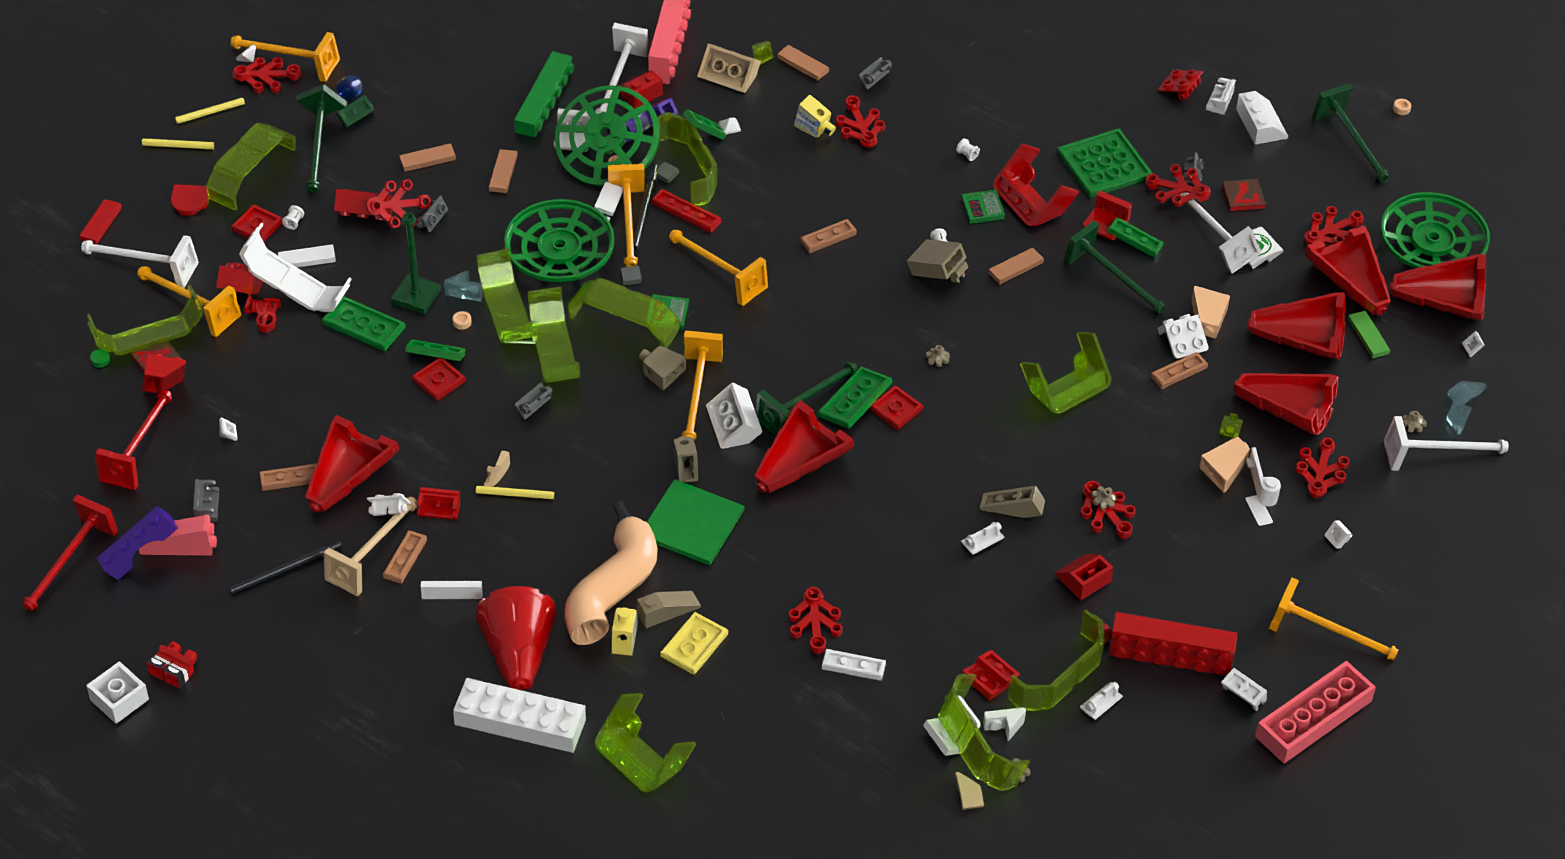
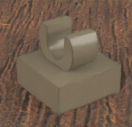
M963 261L951 274L950 277L953 283H959V277H965L964 272L968 268L966 261Z

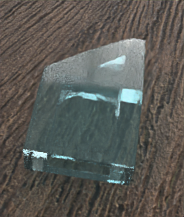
M1460 381L1447 392V395L1462 407L1473 396L1476 398L1484 391L1487 385L1479 382Z
M1453 401L1447 420L1454 431L1460 435L1472 407Z

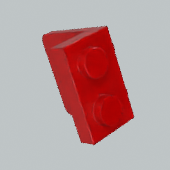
M1099 191L1096 197L1095 208L1084 221L1083 228L1095 220L1100 224L1097 234L1109 240H1115L1116 237L1107 231L1116 217L1128 223L1132 204Z

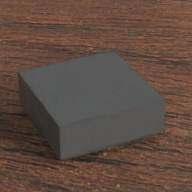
M667 162L659 166L657 171V177L668 184L679 174V169Z
M639 266L621 268L623 285L642 283Z

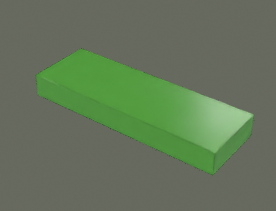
M1366 311L1348 316V321L1372 358L1390 353L1388 345Z

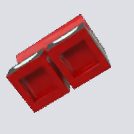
M172 641L167 646L161 644L158 653L154 657L150 656L146 661L148 672L181 689L194 672L193 664L197 660L196 652L187 649L182 655L180 654L182 649L178 643Z

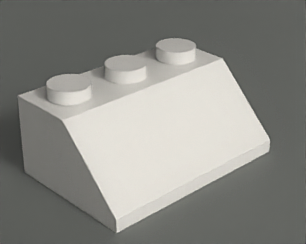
M1256 91L1239 94L1236 109L1254 144L1288 139V135L1268 99Z
M731 383L706 404L721 448L749 444L762 433L747 389Z

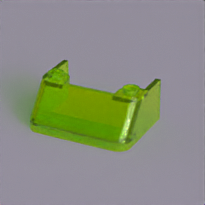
M1076 333L1082 351L1074 356L1073 364L1075 371L1047 385L1039 363H1020L1030 391L1052 413H1063L1110 386L1112 378L1096 333Z
M622 694L598 733L595 745L598 751L641 791H654L682 769L696 743L694 741L674 743L669 753L662 759L637 736L641 729V720L634 711L641 701L643 694Z

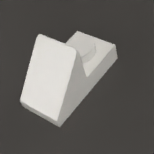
M1025 707L984 712V730L1005 728L1009 741L1025 721Z

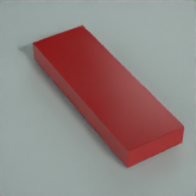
M104 199L80 234V240H90L93 244L97 245L121 210V203Z

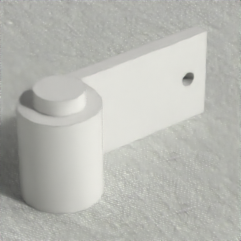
M1253 447L1250 458H1246V462L1251 470L1258 500L1265 506H1273L1278 501L1281 483L1277 478L1263 477L1256 447Z

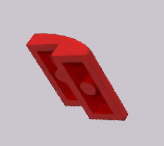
M990 650L979 656L975 664L962 670L961 677L988 700H992L1011 686L1020 677V673Z

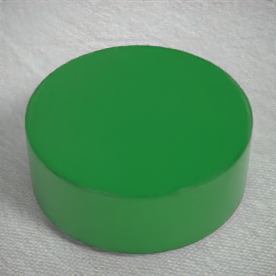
M104 349L95 350L90 355L91 363L95 367H105L110 363L109 353Z

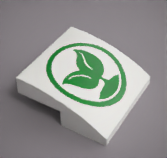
M1262 227L1253 230L1256 242L1262 252L1248 262L1254 269L1266 259L1270 262L1284 251Z

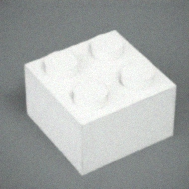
M120 661L86 685L90 700L115 723L121 721L149 700L146 685Z

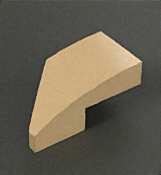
M501 451L496 466H488V477L484 486L493 487L505 475L510 466L509 452Z
M956 772L955 778L957 790L960 793L962 810L983 807L984 802L980 785L960 772Z

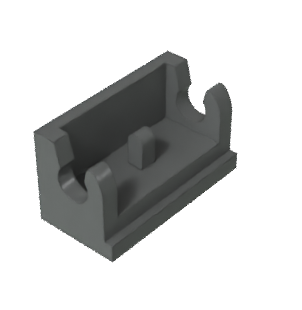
M195 479L193 507L195 517L209 515L210 521H218L219 487H208V485H215L216 481Z

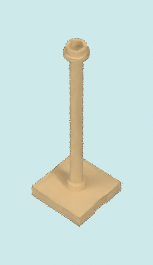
M413 497L406 498L411 502V504H406L407 511L403 514H394L351 559L328 548L324 552L325 580L358 597L362 592V564L358 562L409 511H414L417 508V500Z

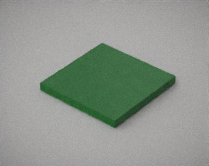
M1120 128L1057 147V153L1089 198L1096 197L1099 191L1108 193L1143 182L1149 174H1153Z
M674 479L647 523L653 531L658 546L711 565L744 512L745 506Z

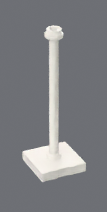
M614 23L612 27L614 51L622 52L610 81V86L617 85L629 53L643 57L648 56L647 29ZM607 90L604 98H610L613 90ZM608 103L601 104L600 108L596 109V114L606 112Z
M1185 192V193H1182V194H1180V195L1183 197V196H1185V195H1187V194H1189V193H1186V192ZM1194 199L1187 202L1226 241L1219 246V249L1231 273H1234L1262 253L1256 242L1253 230L1249 226L1232 237Z
M190 236L182 237L172 256L95 245L90 240L84 241L81 247L82 251L86 254H91L93 251L170 263L176 285L185 288L199 263Z
M1394 416L1384 438L1390 468L1394 471H1399L1408 448L1497 450L1499 454L1508 451V442L1501 439L1498 443L1408 440L1402 416Z

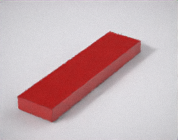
M661 189L652 198L653 205L710 233L721 223L720 217L664 189Z

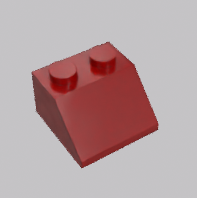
M653 70L641 73L618 85L636 91L648 102L663 95V79ZM620 91L619 95L634 109L644 105L635 96Z

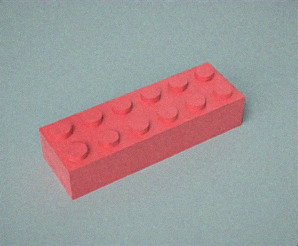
M664 0L649 53V71L653 70L663 79L665 84H670L671 77L675 76L674 65L677 66L678 64L677 54L681 53L682 45L680 43L684 42V31H687L688 21L686 20L690 19L691 10L688 7L691 0Z
M1345 661L1258 722L1255 737L1281 762L1286 763L1372 702L1376 687L1349 662Z

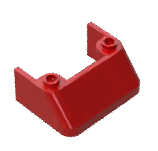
M1022 143L995 178L993 187L1027 225L1036 227L1061 216L1079 194V191L1061 185L1048 203H1046L1030 185L1035 177V170L1030 164L1040 150Z

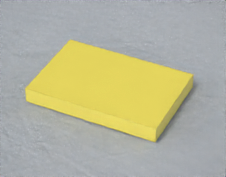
M694 612L661 651V657L695 675L728 635V629Z

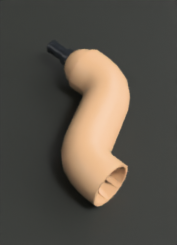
M618 501L613 505V509L618 517V524L613 539L618 552L582 579L572 589L566 600L564 615L566 627L572 641L578 645L592 644L606 635L609 630V623L605 612L641 585L651 574L657 561L658 548L650 525L637 517H632L628 513L623 501Z

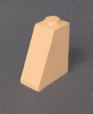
M1194 286L1191 300L1194 315H1199L1205 336L1216 339L1228 309L1230 296Z
M1237 436L1203 454L1199 468L1224 493L1246 464L1250 448L1246 442H1243Z

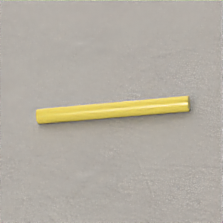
M242 97L175 117L177 124L244 105L245 102Z
M142 139V146L214 149V142Z
M476 486V494L554 500V492Z

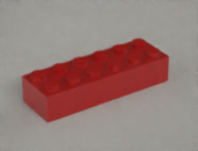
M1116 612L1109 655L1117 658H1127L1227 676L1232 668L1237 633Z

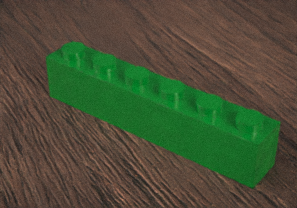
M552 51L514 120L515 133L535 137L538 131L542 130L543 122L548 119L549 111L554 107L557 96L561 95L563 85L567 84L569 74L573 73L574 64H572V56Z

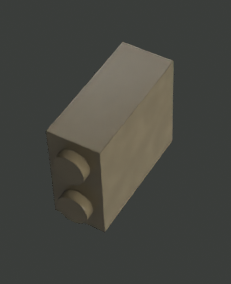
M926 239L907 260L912 276L948 279L966 259V255L961 243Z

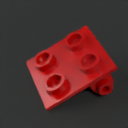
M1173 70L1157 91L1178 92L1180 100H1187L1197 85L1200 84V75L1203 71Z

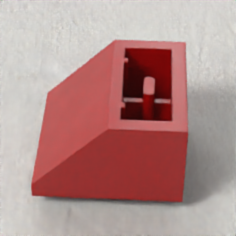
M227 262L226 265L219 267L216 288L225 289L227 286H231L236 292L258 294L263 281L249 272L248 266L236 262Z
M148 354L142 391L158 394L160 391L168 390L183 381L186 360H182L179 357L169 358L160 354Z
M1085 554L1055 572V575L1082 600L1111 582L1113 566L1100 554Z

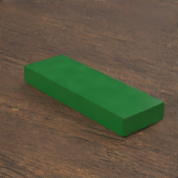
M687 109L683 113L691 125L722 140L727 136L719 124Z
M1118 217L1115 218L1107 231L1154 258L1164 242Z
M412 339L406 345L405 352L461 361L465 356L466 349Z

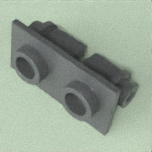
M880 57L862 71L858 76L866 89H869L889 73L892 63L890 60L883 61Z
M1195 152L1193 158L1188 157L1185 160V173L1183 177L1189 186L1193 185L1192 180H1189L1186 174L1190 168L1197 170L1198 179L1202 181L1201 169H1203V161L1201 158L1199 159L1197 152Z
M441 195L437 199L432 200L430 207L425 210L426 213H423L417 219L416 225L419 228L426 227L428 232H431L447 212L448 208Z
M540 382L514 405L525 420L551 398L553 390L550 386L544 387Z

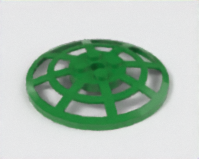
M607 85L596 87L576 97L563 111L555 132V148L564 168L577 180L596 187H603L605 182H608V179H600L602 168L606 169L608 165H621L622 163L624 165L632 164L629 159L637 151L641 142L651 144L646 157L640 163L644 164L645 170L652 162L660 142V124L651 104L636 91L621 86ZM613 90L610 98L598 99L591 103H588L585 99L588 95L599 91ZM620 91H624L635 96L644 105L634 109L628 103L617 98ZM579 102L583 108L576 114L571 125H562L567 113ZM608 103L606 112L596 114L592 108L599 104ZM616 104L629 111L622 117L613 113ZM646 111H649L652 118L653 137L643 135L642 122L639 115ZM587 112L591 119L587 122L586 126L577 125L580 117ZM632 118L635 119L637 133L627 131L625 123ZM606 129L610 130V134L608 136H601L602 131ZM560 132H569V141L573 152L566 158L563 156L560 147ZM584 133L585 142L577 148L574 134ZM626 139L635 140L630 150L625 154L621 147ZM590 147L597 153L596 161L586 158L582 153ZM615 152L619 159L611 162H603L604 154ZM578 157L586 165L594 167L593 178L580 174L570 164Z
M1421 192L1397 199L1386 209L1380 224L1382 241L1389 252L1400 262L1414 269L1423 267V265L1410 261L1412 259L1432 266L1442 263L1440 256L1447 254L1455 258L1450 261L1468 257L1472 242L1483 240L1480 255L1486 254L1490 242V232L1487 223L1478 211L1458 198L1441 193ZM1425 201L1424 211H1417L1406 216L1399 209L1410 203ZM1432 202L1447 204L1460 211L1455 217L1443 212L1433 211ZM1393 213L1401 219L1395 233L1385 231L1386 223ZM1468 215L1478 225L1481 234L1471 236L1466 226L1460 221ZM1426 216V221L1420 222L1417 225L1411 221L1415 218ZM1433 217L1445 219L1449 221V223L1444 224L1439 221H1434ZM1405 225L1413 230L1412 236L1401 235ZM1457 226L1462 231L1464 237H1456L1452 229ZM1387 238L1396 240L1398 246L1406 255L1402 256L1391 246ZM1403 242L1412 243L1416 249L1409 252ZM1466 243L1462 253L1453 250L1455 244ZM1422 253L1432 256L1433 262L1418 258L1417 256Z
M567 199L547 200L525 208L511 220L505 232V251L512 264L530 277L547 282H569L593 274L608 261L614 248V232L605 215L588 204ZM562 208L572 209L574 212L571 219L561 217L548 219L545 210ZM581 212L595 218L601 223L602 227L593 231L586 224L578 221ZM538 213L541 222L533 225L527 232L517 228L526 218ZM552 224H568L567 228H553ZM575 226L585 231L587 235L579 237L574 232ZM542 227L545 228L546 232L539 238L532 236L537 230ZM606 232L609 240L607 253H597V237ZM513 234L523 238L521 244L522 254L511 253L510 242ZM591 240L592 251H582V244ZM528 241L537 244L538 251L528 253ZM541 257L542 259L547 261V263L544 267H542L535 263L532 259ZM578 257L587 258L578 266H575L572 262ZM593 259H602L597 265L580 273L579 270L587 266ZM517 260H526L532 267L540 270V272L535 273L526 269ZM555 264H565L568 269L553 270L552 268ZM548 273H550V274H568V273H572V275H570V276H547Z

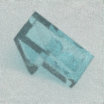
M464 271L450 277L444 282L445 295L480 302L483 298L482 284L470 282L469 271Z

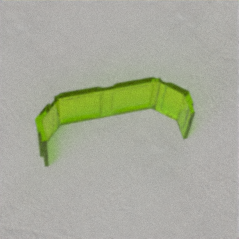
M670 112L661 114L657 117L660 124V141L672 139L686 143L706 175L703 179L690 182L691 203L696 206L708 204L717 186V163L707 146L703 144L696 127L691 125L687 119Z
M259 122L255 124L214 166L213 173L210 175L206 186L209 199L236 211V195L242 179L277 144L295 151V135L270 124H261Z
M510 249L477 255V268L483 294L500 341L507 343L537 336L536 321L529 322L515 283Z
M603 278L583 283L568 304L571 319L583 303L646 326L660 341V346L664 348L669 346L680 327V319L662 301L628 290L624 286Z
M189 283L187 286L191 298L178 316L112 336L97 330L90 314H87L89 321L87 324L97 347L108 352L113 351L116 355H124L149 347L157 342L163 343L188 335L192 327L197 325L204 314L201 303Z
M554 287L528 291L531 325L544 381L549 383L580 378L579 362L575 363L565 322L562 288Z
M1087 610L1084 611L1080 633L1093 642L1094 645L1050 685H1026L1014 675L1011 676L1008 698L1016 707H1025L1026 711L1053 708L1072 690L1077 682L1080 683L1098 667L1101 662L1104 645V631L1101 618L1095 614L1092 615Z
M957 675L938 715L941 724L951 740L956 743L962 758L978 780L981 779L987 785L1000 791L1016 787L1030 761L1012 762L992 752L958 697L961 696L964 700L976 675Z

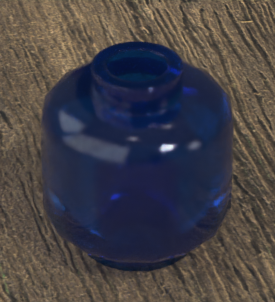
M351 74L343 77L336 86L339 96L345 100L354 99L363 89L360 79Z

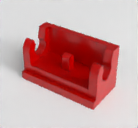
M421 487L417 506H419L418 516L457 520L461 504L460 492Z

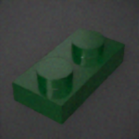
M364 95L346 106V108L338 111L336 115L346 129L375 109Z

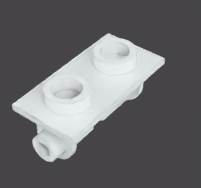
M394 493L392 496L376 495L375 497L367 498L372 503V506L369 507V513L373 516L386 515L387 508H389L388 514L390 515L403 514L407 511L406 504H411L404 495Z
M992 522L990 526L973 535H968L967 538L961 540V543L973 555L1004 539V536L1000 533L1001 525L999 522Z
M1116 682L1108 683L1081 705L1080 708L1096 720L1123 697L1118 692L1119 685Z

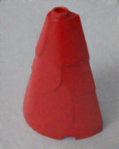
M1365 226L1350 230L1344 241L1325 247L1326 245L1322 240L1307 245L1305 249L1306 258L1330 278L1335 285L1346 292L1348 297L1372 315L1377 314L1379 316L1387 310L1386 307L1391 302L1384 275L1381 274L1369 232Z
M1476 254L1394 274L1393 282H1390V293H1393V297L1422 307L1428 306L1442 312H1449L1461 317L1482 321L1486 293V254Z
M1336 292L1252 311L1251 319L1247 320V330H1250L1251 334L1280 345L1283 343L1322 357L1339 360L1343 350L1345 334V293Z
M1246 373L1241 374L1239 379L1234 382L1233 391H1235L1236 396L1258 409L1266 410L1273 416L1281 418L1308 433L1319 435L1325 429L1333 411L1331 405L1333 404V398L1336 399L1338 376L1331 374Z
M800 400L794 405L785 424L780 429L771 448L767 450L754 475L757 481L756 486L763 493H771L799 480L801 476L819 469L822 465L850 451L854 447V440L842 430L833 433L817 421L814 410Z
M336 415L331 422L305 498L310 504V509L317 513L319 511L324 512L349 495L352 489L368 479L371 474L396 455L399 451L398 443L383 435L376 441L357 432L351 421Z
M513 586L495 590L490 593V597L482 598L476 607V622L495 658L496 666L507 686L517 690L531 689L542 662L541 656L549 640V633L556 618V605L553 599L548 594H540L538 589L531 587Z

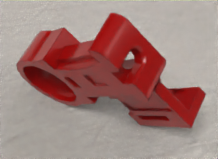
M249 295L245 304V313H257L256 323L258 330L270 332L276 327V311L278 307H281L279 299L264 298L263 303V301L252 300V296ZM266 320L272 321L270 324L266 325Z

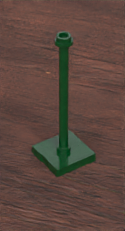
M1351 84L1320 92L1312 114L1314 119L1318 120L1337 114L1377 173L1376 179L1380 182L1386 181L1389 178V172L1381 168L1344 113L1353 90Z
M324 84L296 96V101L316 116L310 181L306 182L309 192H317L320 187L319 182H317L323 117L346 108L347 101Z
M407 212L403 214L401 220L402 224L406 227L410 274H407L391 297V303L425 314L441 291V284L418 277L413 230L416 218L412 213Z
M1095 220L1070 238L1064 257L1066 264L1070 265L1087 252L1153 307L1154 313L1160 314L1164 311L1166 305H1164L1162 300L1159 302L1093 248L1100 225Z
M854 362L846 363L844 369L783 405L765 390L758 392L755 412L759 424L776 438L789 416V409L793 408L800 400L802 402L843 377L847 375L852 376L858 370L857 365Z

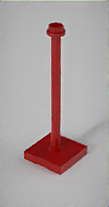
M162 390L158 393V401L123 454L100 448L95 454L100 482L136 490L138 487L135 457L131 455L164 404H168L172 400L171 392Z
M78 494L76 495L73 502L81 522L85 524L32 595L23 599L22 605L29 611L37 608V600L92 527L115 536L118 528L109 508Z

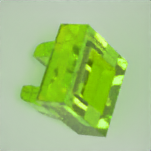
M764 41L763 43L758 42L752 45L754 57L756 60L761 61L760 64L773 58L770 42Z
M1230 413V417L1224 416L1219 434L1233 438L1239 437L1243 420L1238 419V415Z

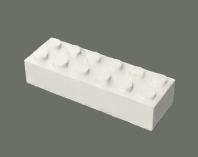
M466 678L453 710L455 725L574 753L586 721L585 705Z

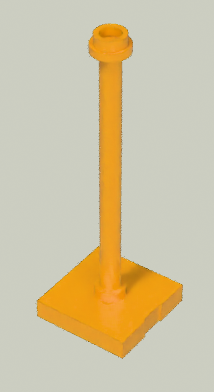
M330 32L326 33L315 51L242 40L240 36H235L231 39V46L235 49H239L240 46L249 48L255 45L256 49L314 58L319 80L324 82L327 81L340 60L334 34Z
M644 164L608 165V182L622 187L624 194L627 250L624 264L626 267L636 266L638 259L634 256L631 192H645Z
M673 230L670 233L669 238L673 243H681L735 276L737 303L744 306L768 288L766 260L762 257H759L744 270L740 271L683 237L681 231Z
M142 266L138 270L137 274L140 279H149L204 306L203 309L210 333L215 337L220 335L241 316L235 289L231 286H227L214 299L209 301L152 273L151 269L147 266Z
M685 331L684 334L686 359L697 360L687 428L682 433V436L692 437L693 440L696 439L694 427L705 361L722 362L723 334Z
M1291 578L1269 626L1270 630L1276 632L1284 613L1289 614L1291 612L1387 655V660L1391 659L1394 661L1398 653V649L1392 645L1389 648L1293 605L1294 602L1290 600L1299 580Z

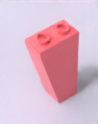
M209 515L175 520L174 522L178 529L164 541L149 542L139 549L140 555H212L213 548H216L217 537L213 536L214 523H211Z

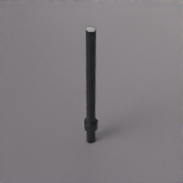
M652 164L650 173L647 174V185L633 236L635 250L638 249L653 186L657 182L659 167L657 164Z
M336 541L327 546H319L313 552L229 587L231 595L314 559L319 557L322 559L324 558V552L328 548L335 551L342 548L340 541Z

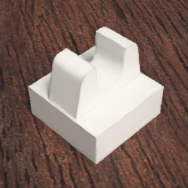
M1338 520L1333 522L1324 536L1336 548H1342L1344 543L1350 540L1352 533Z

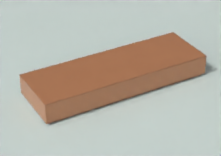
M787 45L778 53V59L817 81L829 72L828 66L790 45Z
M450 143L399 155V159L404 172L456 160V155Z
M500 149L490 181L489 191L507 193L518 156L517 151Z
M846 219L800 238V242L809 253H812L856 235L857 230Z
M1031 248L990 268L989 274L1000 285L1042 264L1044 258L1034 248Z
M1195 352L1152 372L1151 378L1161 389H1164L1206 369L1208 363L1198 352Z
M317 463L260 472L262 491L309 484Z
M408 530L384 571L383 578L402 584L425 545L427 536Z

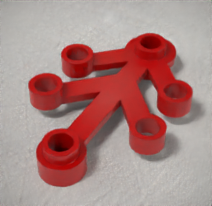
M259 57L247 67L244 65L236 66L233 71V78L237 81H246L253 86L255 93H260L264 90L263 83L252 78L258 77L270 86L272 92L277 93L281 91V84L270 77H289L291 80H298L301 76V70L295 64L289 65L286 70H272L273 68L279 69L283 67L282 58L275 57L266 65L265 59Z
M849 96L846 98V108L852 112L856 122L846 118L844 115H838L836 117V125L843 127L841 129V136L845 139L855 138L860 140L861 145L873 147L877 144V134L885 130V122L878 120L880 111L878 109H871L867 118L863 120L858 109L860 99L856 96ZM874 120H878L875 122L874 128L871 131H868V127L871 125V123ZM849 127L860 130L861 133L852 131Z
M1178 164L1170 167L1171 175L1175 176L1178 183L1159 179V176L1156 174H1149L1145 180L1146 186L1150 190H1156L1159 187L1173 189L1168 192L1158 191L1156 193V200L1159 203H1164L1167 199L1172 198L1175 207H1180L1183 203L1193 199L1200 202L1206 201L1211 194L1210 188L1207 185L1201 184L1195 168H1190L1186 172L1187 178L1192 180L1194 187L1187 185L1181 174V167ZM1185 192H1186V193H1189V194H1187V195H1185V196H1183V197L1180 195V194L1185 193Z
M406 179L401 181L400 187L389 201H384L388 193L396 189V183L391 180L384 183V188L377 197H371L367 200L366 209L372 215L379 214L388 223L389 227L397 228L400 226V219L392 217L385 209L390 208L402 219L403 214L406 212L400 207L416 206L421 210L427 209L431 205V199L427 195H419L416 199L400 200L404 193L413 187L412 181ZM389 183L392 185L391 189L388 187ZM393 219L396 221L395 226L392 223Z
M1329 206L1326 208L1325 213L1327 216L1325 228L1320 231L1318 229L1319 224L1322 223L1323 215L1317 212L1313 213L1311 218L1312 228L1304 236L1306 244L1309 245L1322 240L1326 244L1333 245L1344 241L1350 230L1344 231L1340 229L1349 225L1360 227L1364 219L1360 211H1353L1349 218L1333 224L1337 209L1334 206ZM1327 235H1333V236H1335V237H1334V238H1331V237H1326V236H1327Z
M1324 438L1320 442L1319 451L1321 452L1319 465L1312 458L1311 449L1303 447L1299 453V457L1305 462L1300 461L1297 463L1296 472L1301 474L1308 482L1307 489L1309 494L1315 498L1322 497L1327 492L1328 487L1337 483H1344L1346 479V473L1340 469L1348 468L1350 462L1348 457L1341 456L1338 458V462L1327 466L1329 455L1335 449V443L1331 438ZM1308 465L1315 472L1316 479L1307 471ZM1335 472L1334 477L1323 481L1324 476Z
M1088 481L1083 486L1082 492L1086 497L1084 506L1080 511V516L1083 519H1089L1092 516L1091 506L1095 498L1091 496V493L1097 491V488L1100 487V484L1096 481ZM1112 491L1111 494L1116 495L1114 507L1109 508L1107 506L1105 510H1100V504H1098L1095 519L1091 522V530L1095 533L1102 531V520L1105 513L1116 527L1118 537L1127 539L1132 534V524L1127 521H1121L1114 511L1122 512L1126 518H1133L1136 509L1132 505H1122L1125 500L1124 493Z
M816 587L808 588L803 594V601L795 609L789 611V620L791 622H798L796 625L791 626L790 636L795 639L800 638L802 630L812 623L813 637L810 639V650L815 654H821L826 649V640L821 636L820 623L830 629L832 636L839 637L842 634V625L833 621L840 619L841 610L826 602L820 589ZM810 606V612L798 622L801 618V613ZM818 606L829 613V618L819 612Z

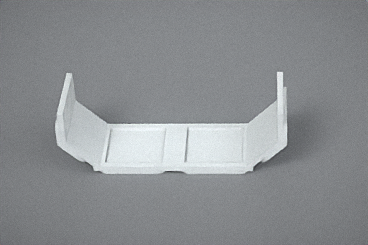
M263 223L256 227L239 253L244 264L248 266L249 272L273 288L279 289L289 298L309 310L333 312L348 290L351 278L347 280L344 286L324 285L269 251L259 235Z

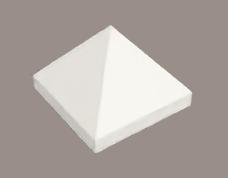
M252 45L236 57V60L253 62L256 46Z
M736 118L719 121V125L726 135L741 132Z
M1476 331L1462 342L1470 357L1485 345Z
M221 417L219 419V436L236 441V425Z

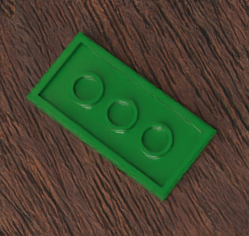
M344 296L335 310L328 312L322 319V324L383 351L389 348L406 327L404 322Z
M860 367L818 411V417L850 429L893 383L892 378Z

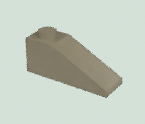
M1037 486L983 493L980 509L1021 518L1042 516L1045 499Z
M693 591L655 592L637 599L638 615L646 628L701 608Z

